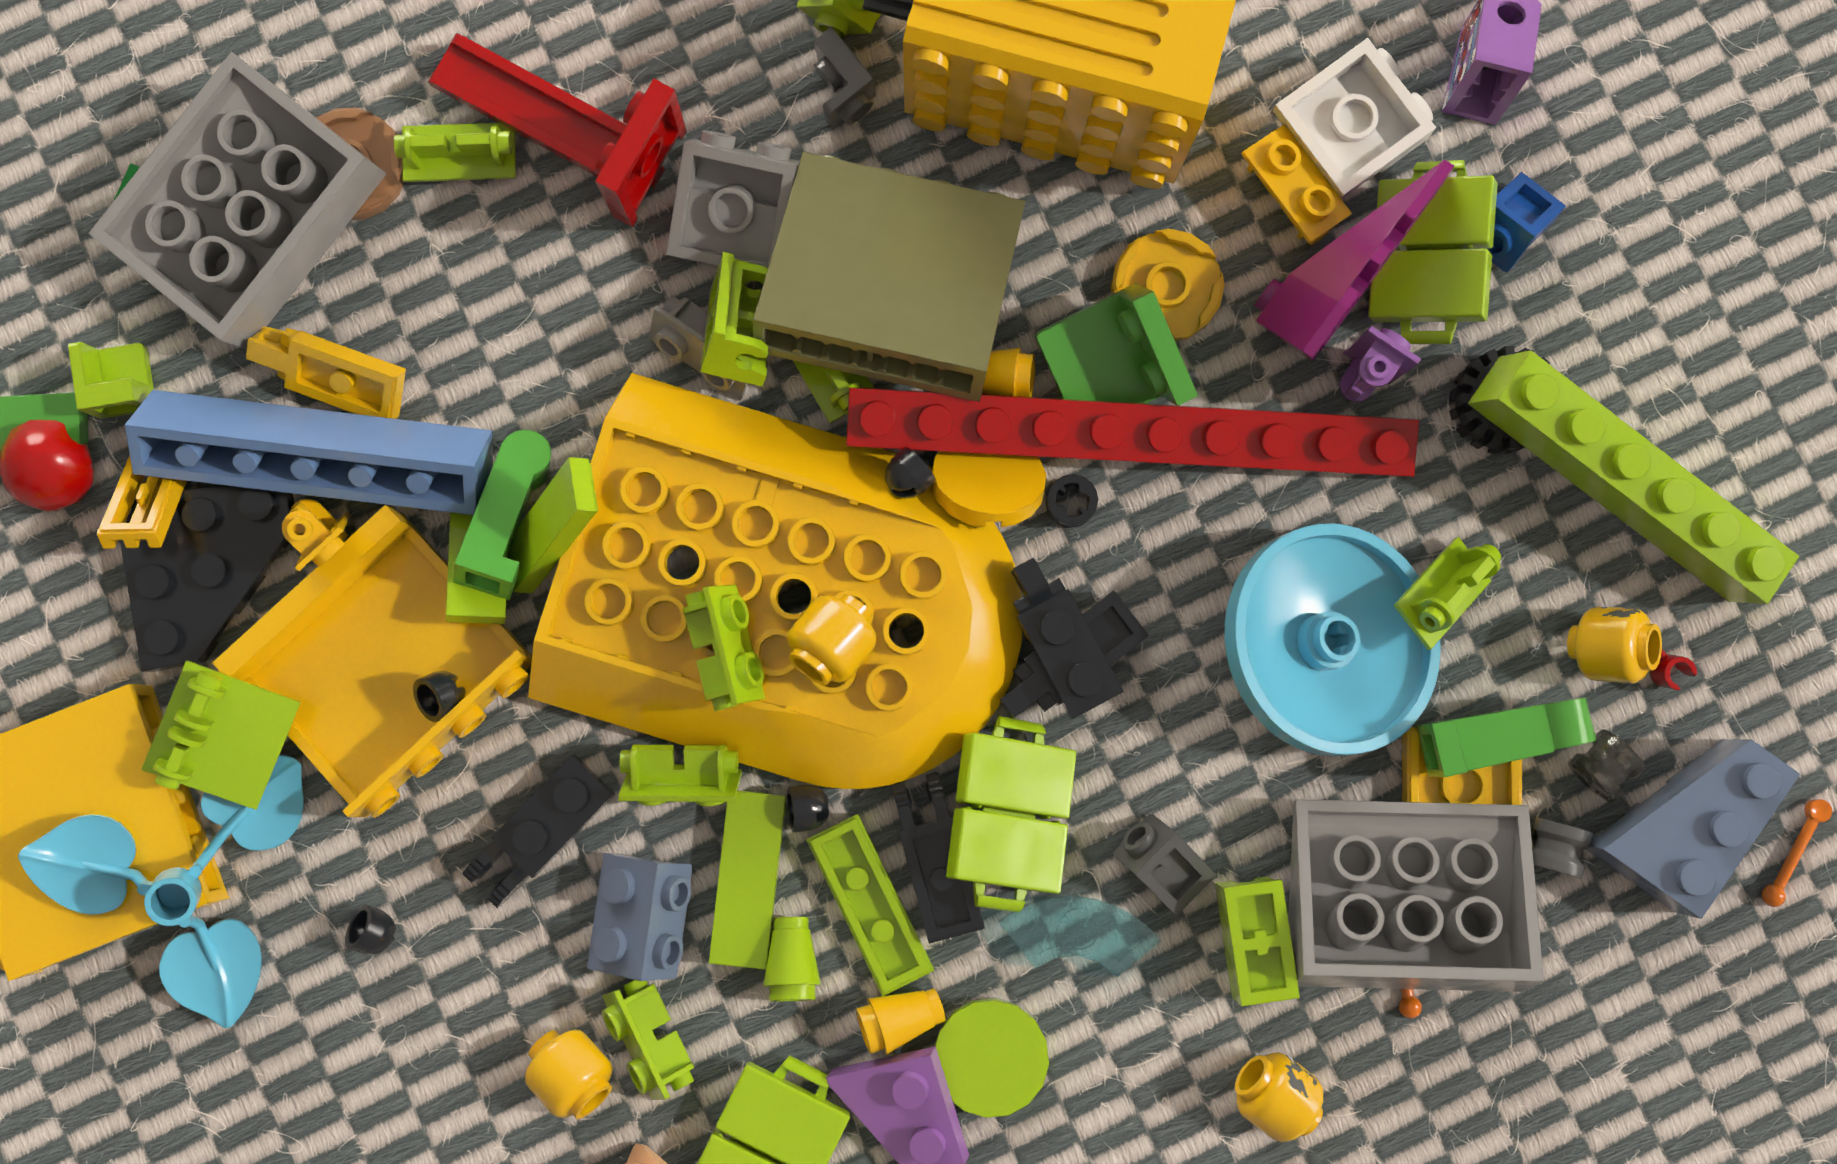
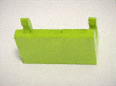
M722 253L709 293L700 372L763 386L767 375L766 359L768 356V346L763 341L753 338V318L762 290L750 289L745 283L758 281L764 285L768 268L734 259V254Z
M1257 877L1255 881L1236 883V881H1224L1215 883L1232 998L1240 1006L1299 999L1300 993L1282 879L1274 880L1269 877Z

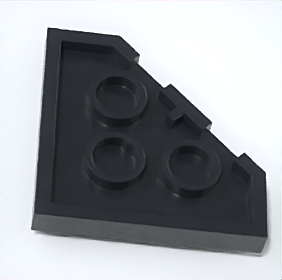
M219 484L185 490L182 492L161 548H150L146 539H141L138 548H126L123 540H120L141 672H156L182 667L186 660L196 664L208 660L219 644L217 639L234 615L242 612L266 577L263 574L281 548L286 549L289 545V542L282 533V522L295 504L293 493ZM134 500L125 523H130L138 503L137 500Z

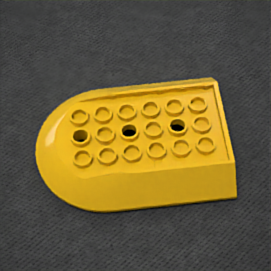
M631 373L605 416L591 460L598 511L568 550L560 557L533 642L528 698L683 746L726 745L728 751H738L739 763L817 786L839 789H867L892 785L932 770L953 757L962 749L964 734L979 733L999 707L1000 699L1007 692L1014 674L1013 671L1016 669L1023 631L1016 620L1018 613L1013 605L1014 601L1022 598L1021 591L1011 574L1015 564L1007 544L994 522L986 521V526L980 527L969 525L950 516L936 502L932 492L933 484L924 493L914 498L903 499L894 495L885 481V468L897 454L895 452L882 448L846 446V437ZM927 465L929 469L933 471V467ZM689 547L696 551L699 557V567L692 577L684 580L675 579L670 575L667 568L668 557L677 548ZM801 581L805 583L811 591V602L822 595L840 599L844 594H847L862 602L871 612L872 617L869 619V623L876 633V645L849 680L844 682L830 680L827 685H821L801 673L790 661L789 655L792 650L788 645L787 634L803 612L790 614L781 609L778 603V594L781 587L787 582ZM736 585L738 594L742 597L748 609L749 623L747 629L752 649L763 667L764 680L762 688L765 699L737 704V706L714 711L712 700L705 701V694L696 662L697 660L714 656L713 645L693 649L682 609L688 606L685 597L688 594L703 591V588L707 586ZM912 616L922 624L924 635L916 646L901 648L892 642L889 635L890 627L897 618Z

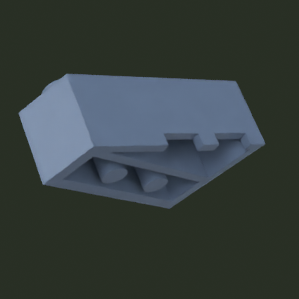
M1722 739L1665 781L1667 783L1665 786L1642 803L1634 804L1623 813L1624 816L1599 835H1594L1591 845L1584 849L1671 911L1702 919L1800 776V773L1752 739Z

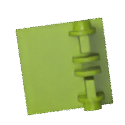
M186 660L141 770L157 775L155 782L163 787L178 789L180 784L257 810L301 702Z

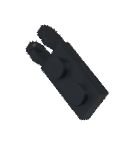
M576 754L571 755L491 837L493 842L466 867L462 874L471 883L476 879L482 878L492 868V864L505 852L519 867L492 889V894L488 900L496 908L500 907L529 877H536L616 794Z
M938 772L927 774V781L925 783L929 801L933 803L937 820L915 825L909 789L905 787L904 781L891 785L902 825L899 835L929 944L985 929L980 908L975 907L973 882L948 879L946 877L954 815L950 816Z

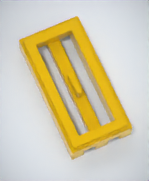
M129 455L97 531V536L103 549L115 548L118 540H123L126 548H138L141 539H146L150 548H161L187 481L148 476L146 483H142L144 475L133 474ZM136 498L138 503L130 523H125Z

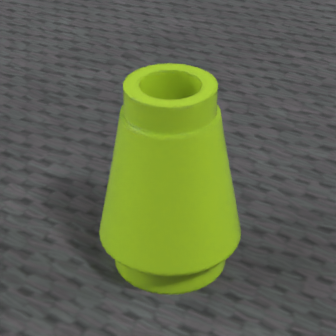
M774 918V930L772 931L763 987H769V1001L794 1002L816 1000V986L821 985L809 929V918Z

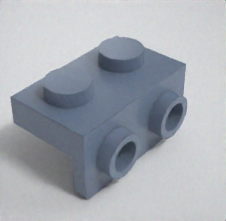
M603 853L587 969L638 981L675 979L683 955L682 939L687 905L691 898L692 865L682 862H661L619 853Z

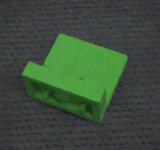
M1137 283L1035 334L1036 342L1062 399L1147 404L1162 396L1179 406L1198 396L1154 291Z

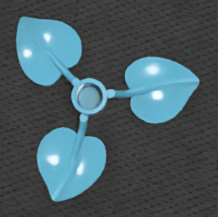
M279 755L257 810L203 792L201 800L202 812L209 820L223 827L188 870L179 867L170 868L161 872L153 882L148 881L140 871L129 868L136 856V844L131 833L115 819L94 814L78 816L58 825L41 838L25 846L18 854L19 861L26 874L42 892L70 910L84 914H102L115 910L124 901L127 894V880H131L137 886V892L140 895H145V910L154 922L164 926L180 925L183 928L188 926L194 928L196 932L181 933L174 937L166 946L159 963V974L162 984L171 997L182 1006L208 1017L223 1028H230L243 1014L256 990L262 966L261 948L256 935L240 920L233 918L223 919L207 929L202 919L192 915L202 893L198 877L231 833L240 846L255 851L276 848L293 835L301 821L304 808L302 766L297 759L285 755Z

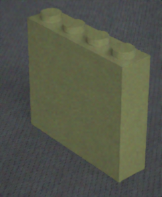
M803 152L753 318V338L763 341L768 346V355L980 402L1025 201L1010 198L997 192L987 193L952 185L943 180H929L906 175L889 168H874L847 162L835 156H820Z

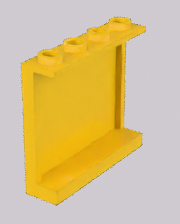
M384 505L352 534L327 562L320 567L317 566L212 662L220 673L301 702L288 736L348 803V806L342 810L347 817H368L371 815L373 818H376L391 808L401 796L397 791L400 786L412 775L419 778L433 769L444 756L440 749L456 735L459 738H463L474 731L485 720L487 715L483 710L499 695L502 698L512 695L528 680L529 674L526 670L531 666L532 655L504 624L446 622L447 561L403 513L387 505ZM447 671L453 673L458 677V680L455 682L457 688H465V698L440 721L432 722L421 713L413 695L414 682L432 672Z
M127 684L0 734V969L5 971L8 981L37 974L47 967L158 924L146 913L144 906L145 895H140L137 892V886L131 880H127V894L122 904L115 910L106 913L84 914L58 904L42 892L23 869L18 854L25 846L72 818L89 814L111 817L120 822L135 840L136 856L129 868L140 871L148 881L153 882L164 870L175 867L188 870L209 844L189 786L180 784L178 789H169L155 782L157 775L141 770L163 718L152 685ZM213 856L198 877L202 893L195 910L229 898Z

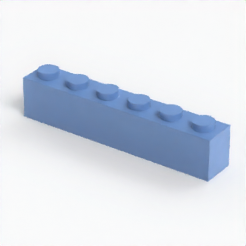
M152 390L125 424L132 471L136 475L474 515L493 467L492 430Z

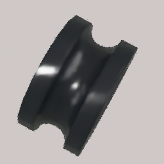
M1075 474L1062 476L1053 483L1047 493L1045 501L1046 510L1050 518L1058 525L1067 528L1080 527L1089 521L1097 509V490L1092 482L1083 476ZM1064 487H1076L1078 497L1087 498L1086 510L1082 507H1079L1077 510L1079 516H1067L1066 507L1056 504L1057 493L1062 496L1066 493Z

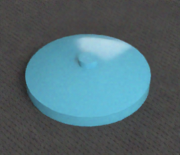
M1329 523L1306 526L1283 534L1259 549L1250 558L1235 581L1225 616L1224 639L1230 672L1242 699L1253 715L1272 734L1295 748L1322 756H1346L1379 749L1395 741L1408 731L1423 713L1432 696L1440 666V640L1432 649L1427 650L1393 606L1419 576L1409 562L1387 542L1360 528L1343 524Z

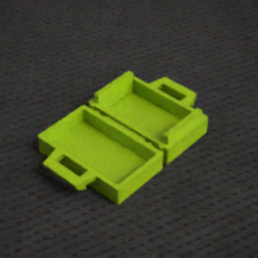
M1465 160L1448 161L1454 165L1452 172H1457L1456 177L1447 178L1370 285L1368 317L1373 322H1400L1401 336L1410 344H1451L1458 322H1485L1488 319L1492 255L1487 248L1493 247L1498 183L1493 175L1467 176ZM1442 161L1417 162L1413 168V176L1409 179L1380 180L1378 184L1377 209ZM1412 322H1445V330L1411 331Z
M998 716L992 735L975 732L964 734L956 802L969 804L972 808L983 807V811L973 810L969 806H962L954 810L946 877L948 879L973 882L975 907L1020 912L1026 903L1024 899L1028 890L1059 894L1061 892L1068 825L1061 824L1060 821L1036 820L1035 815L1040 816L1041 819L1069 818L1077 752L1072 749L1045 745L1044 735L1046 732L1041 723ZM1004 729L1032 733L1033 742L1003 738ZM985 884L1015 888L1014 900L985 896Z
M790 1055L775 1073L749 1061L746 1063L716 1124V1129L720 1130V1132L717 1130L713 1131L697 1164H828L850 1119L851 1113L826 1100L829 1086L826 1079L828 1074ZM788 1070L819 1085L816 1094L784 1079Z

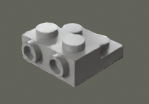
M706 130L702 131L701 140L690 139L685 141L666 255L718 266L722 253L727 252L734 254V259L769 268L800 161L790 159L791 149L764 142H758L756 152L735 148V136Z

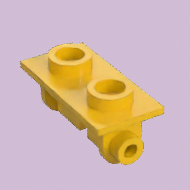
M1285 124L1241 153L1249 164L1247 167L1248 172L1256 174L1299 231L1297 235L1299 240L1305 238L1312 246L1330 232V229L1352 215V212Z
M301 499L292 506L289 514L282 522V533L286 540L301 553L295 565L298 571L311 560L318 567L322 566L345 544L343 540L348 534L344 529L350 517L347 511L336 520L314 499Z

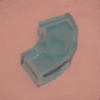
M1067 895L1036 900L1025 904L1020 912H1010L999 920L1001 926L1035 968L1054 958L1080 956L1099 962L1114 976L1118 977L1161 942L1159 937L1148 926L1128 911L1112 903L1084 896Z

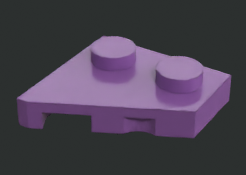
M936 1046L833 1068L826 1077L829 1087L899 1164L966 1163L969 1152Z

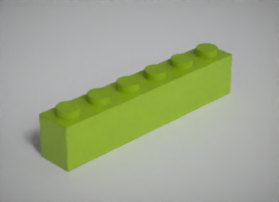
M1531 350L1500 356L1468 402L1471 407L1729 602L1769 604L1800 557Z

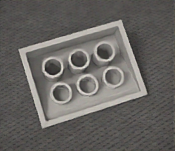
M231 51L88 234L219 340L247 350L248 339L252 338L262 327L268 326L387 173Z
M1296 799L1293 805L1288 921L1298 986L1523 992L1543 982L1529 805Z

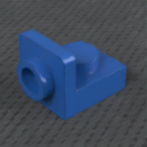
M1523 172L1519 173L1497 194L1493 247L1487 249L1492 255V263L1504 272L1510 271L1527 248L1558 218L1566 205Z

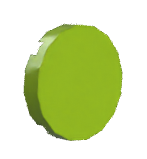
M994 997L968 1002L951 1013L939 1030L935 1042L952 1101L965 1112L985 1118L1011 1115L1027 1106L1044 1085L1049 1067L1046 1038L1035 1018L1018 1005Z

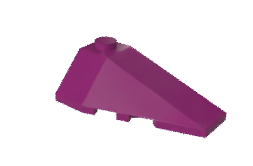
M1444 159L1293 270L1283 283L1274 278L1254 305V307L1262 312L1256 319L1257 324L1305 358L1314 362L1450 176L1454 165Z

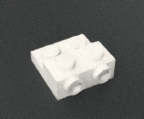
M1366 38L1285 97L1273 109V113L1282 125L1285 124L1341 199L1378 172L1382 173L1421 145L1436 129V126L1432 123L1433 114L1427 102L1415 92L1410 94L1397 77L1399 76V69L1392 56L1383 48L1376 49L1369 38Z

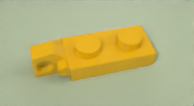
M264 326L252 338L248 339L246 359L277 370V376L285 380L284 388L354 414L393 419L399 417L406 373L405 368L301 330L286 328L285 331Z

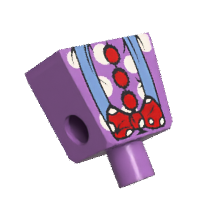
M1538 0L1477 1L1464 22L1459 35L1442 112L1492 125L1497 124L1533 71L1542 6Z

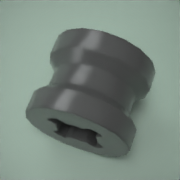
M1535 818L1532 828L1536 834L1535 844L1532 848L1534 866L1582 879L1585 866L1581 861L1583 849L1591 845L1594 833L1558 822Z

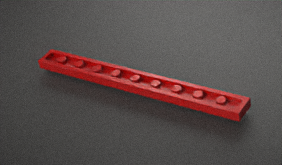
M849 387L846 446L891 449L908 447L911 450L1414 477L1419 420L1411 418L984 394L981 395L980 402L931 391Z

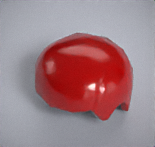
M29 420L13 428L2 445L0 453V475L6 491L15 500L28 507L44 511H59L83 500L94 480V469L88 446L75 442L68 435L65 425L56 420Z

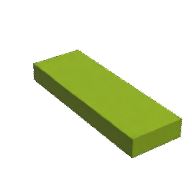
M568 457L517 527L509 551V559L520 562L514 592L533 593L597 513V500L589 459Z
M738 790L735 802H727L709 964L766 970L771 943L787 795Z
M859 814L807 838L806 841L881 995L885 996L934 971L933 964Z

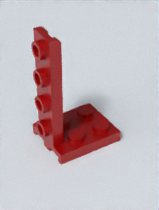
M458 33L454 35L447 51L428 80V83L433 88L597 176L595 182L612 216L631 227L634 226L638 219L636 211L650 187L655 189L665 171L662 165L677 139L682 141L687 132L675 89L653 78L645 94L638 91L633 96L625 111L623 122Z

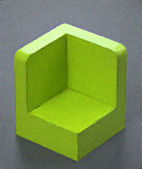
M83 342L68 344L77 410L100 419L133 414L150 392L154 390L149 353L145 345L133 343L96 349Z

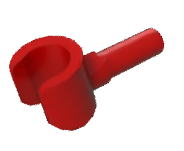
M1662 649L1657 668L1649 671L1650 677L1655 684L1679 691L1680 687L1670 677L1671 668L1675 665L1680 672L1693 677L1697 675V668L1689 658L1666 654Z

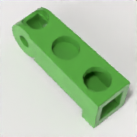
M525 429L514 431L501 444L454 563L455 583L510 601L517 582L520 562L508 559L507 556L531 492L541 487L548 478L552 451L549 442L541 434Z
M1586 697L1416 725L1428 777L1458 775L1467 773L1470 770L1548 754L1556 749L1596 741Z

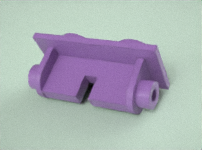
M1371 326L1343 352L1344 355L1353 361L1340 379V391L1349 401H1364L1373 393L1376 387L1386 384L1390 385L1416 366L1421 358L1409 351L1411 348L1410 343L1398 333L1386 328H1382L1379 331Z

